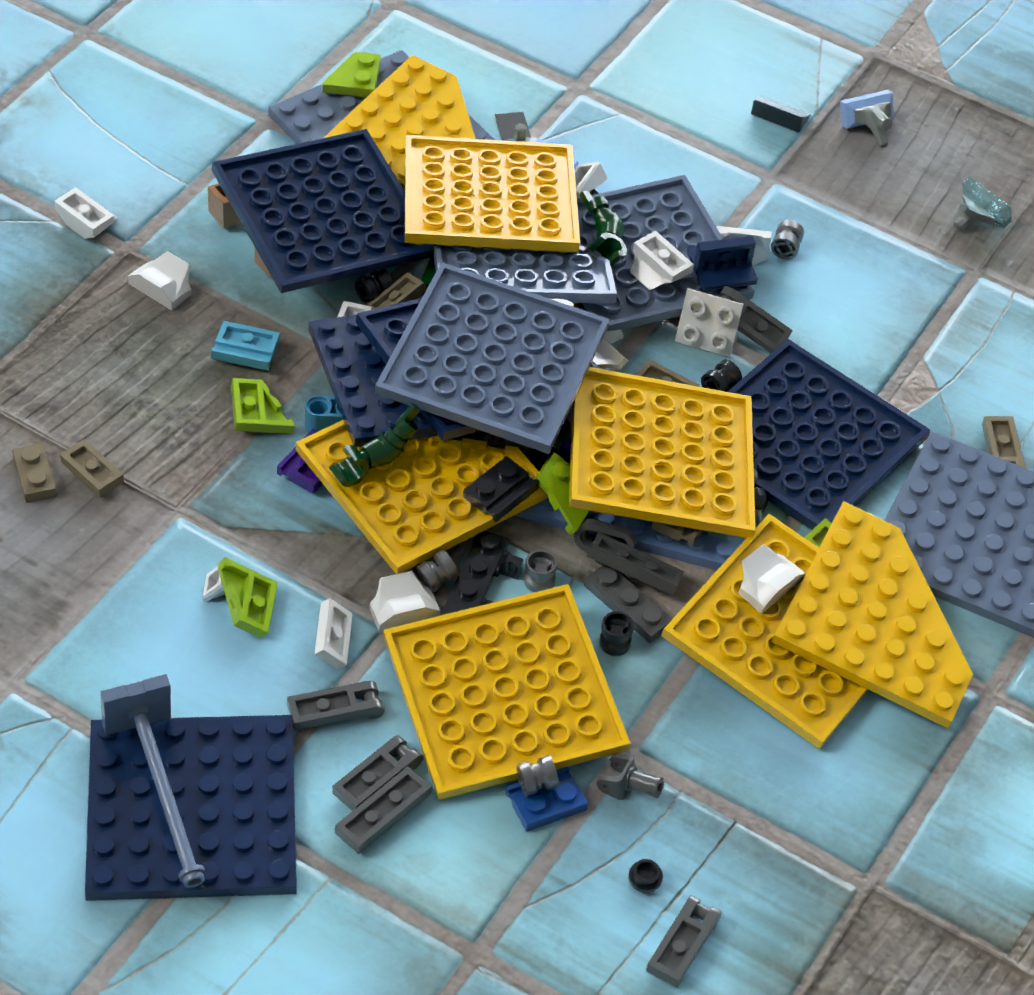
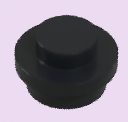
M641 859L631 866L628 880L637 891L650 893L656 891L661 886L663 873L655 861Z

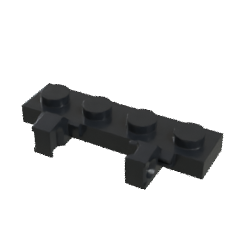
M488 531L477 534L440 616L493 603V601L487 600L485 596L494 576L498 577L501 574L519 579L523 570V559L506 551L509 538Z

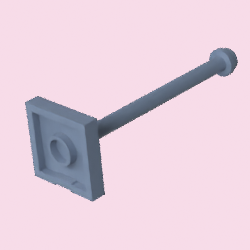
M167 674L100 691L102 726L105 735L137 728L183 868L178 874L180 881L188 888L202 884L205 880V869L202 865H196L150 727L151 723L171 718V685Z

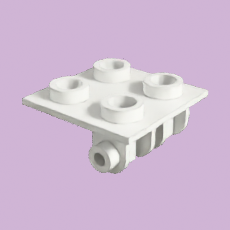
M687 288L675 342L731 357L733 345H735L738 336L737 329L744 304Z

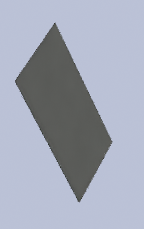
M524 112L494 114L502 141L513 138L515 126L519 123L527 126L526 137L531 138Z

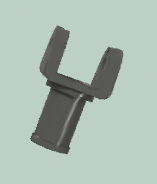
M614 753L609 759L611 761L610 766L621 773L619 777L601 775L596 784L601 792L618 800H623L627 793L632 790L659 798L664 787V778L638 771L634 764L633 755Z

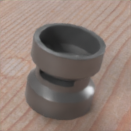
M793 220L780 222L771 243L772 252L782 259L794 258L798 254L800 243L804 237L803 227Z
M444 549L434 555V559L430 562L424 561L416 566L419 575L433 593L442 587L443 582L446 580L452 581L460 575L455 563Z
M546 550L531 552L527 556L525 564L524 584L526 588L531 592L553 588L556 580L557 558L550 551Z
M550 755L540 757L536 764L523 762L516 765L518 780L525 797L536 794L542 787L547 790L559 787L557 771Z

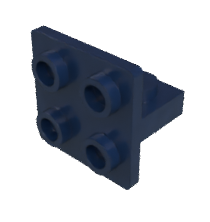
M753 235L699 242L695 246L688 247L687 254L690 261L694 264L693 268L703 291L723 289L724 286L733 288L757 284L758 277L752 266L756 246Z

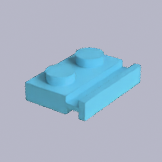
M223 321L215 340V346L211 350V359L269 371L270 363L273 361L281 341L280 332Z

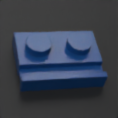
M569 767L556 769L559 787L547 790L542 787L536 794L525 797L519 782L506 786V795L511 799L512 807L526 832L587 811L588 802L575 778L569 773Z

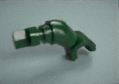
M581 191L580 197L591 216H594L595 229L598 233V238L588 249L592 252L597 250L602 257L610 260L612 269L627 253L625 243L622 241L624 225L618 213H614L609 208V204L604 196L593 198L589 191Z
M412 403L394 423L395 428L390 427L387 432L382 431L376 438L362 445L359 450L354 445L343 446V451L347 458L329 466V469L338 481L345 487L354 486L367 476L369 469L391 463L404 451L403 446L407 443L406 438H412L419 430L412 420L420 412V408Z

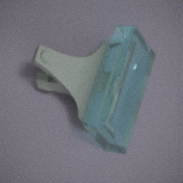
M971 177L962 183L963 204H960L959 209L964 213L953 223L958 230H964L975 221L988 223L993 226L997 225L1005 228L1012 222L1011 206Z

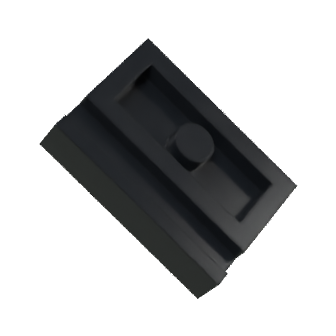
M506 456L463 490V498L485 515L488 513L492 516L493 521L496 523L538 490L539 480H533L526 470Z

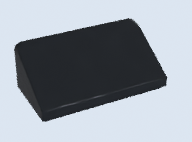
M763 96L754 99L751 114L799 133L810 118V114Z

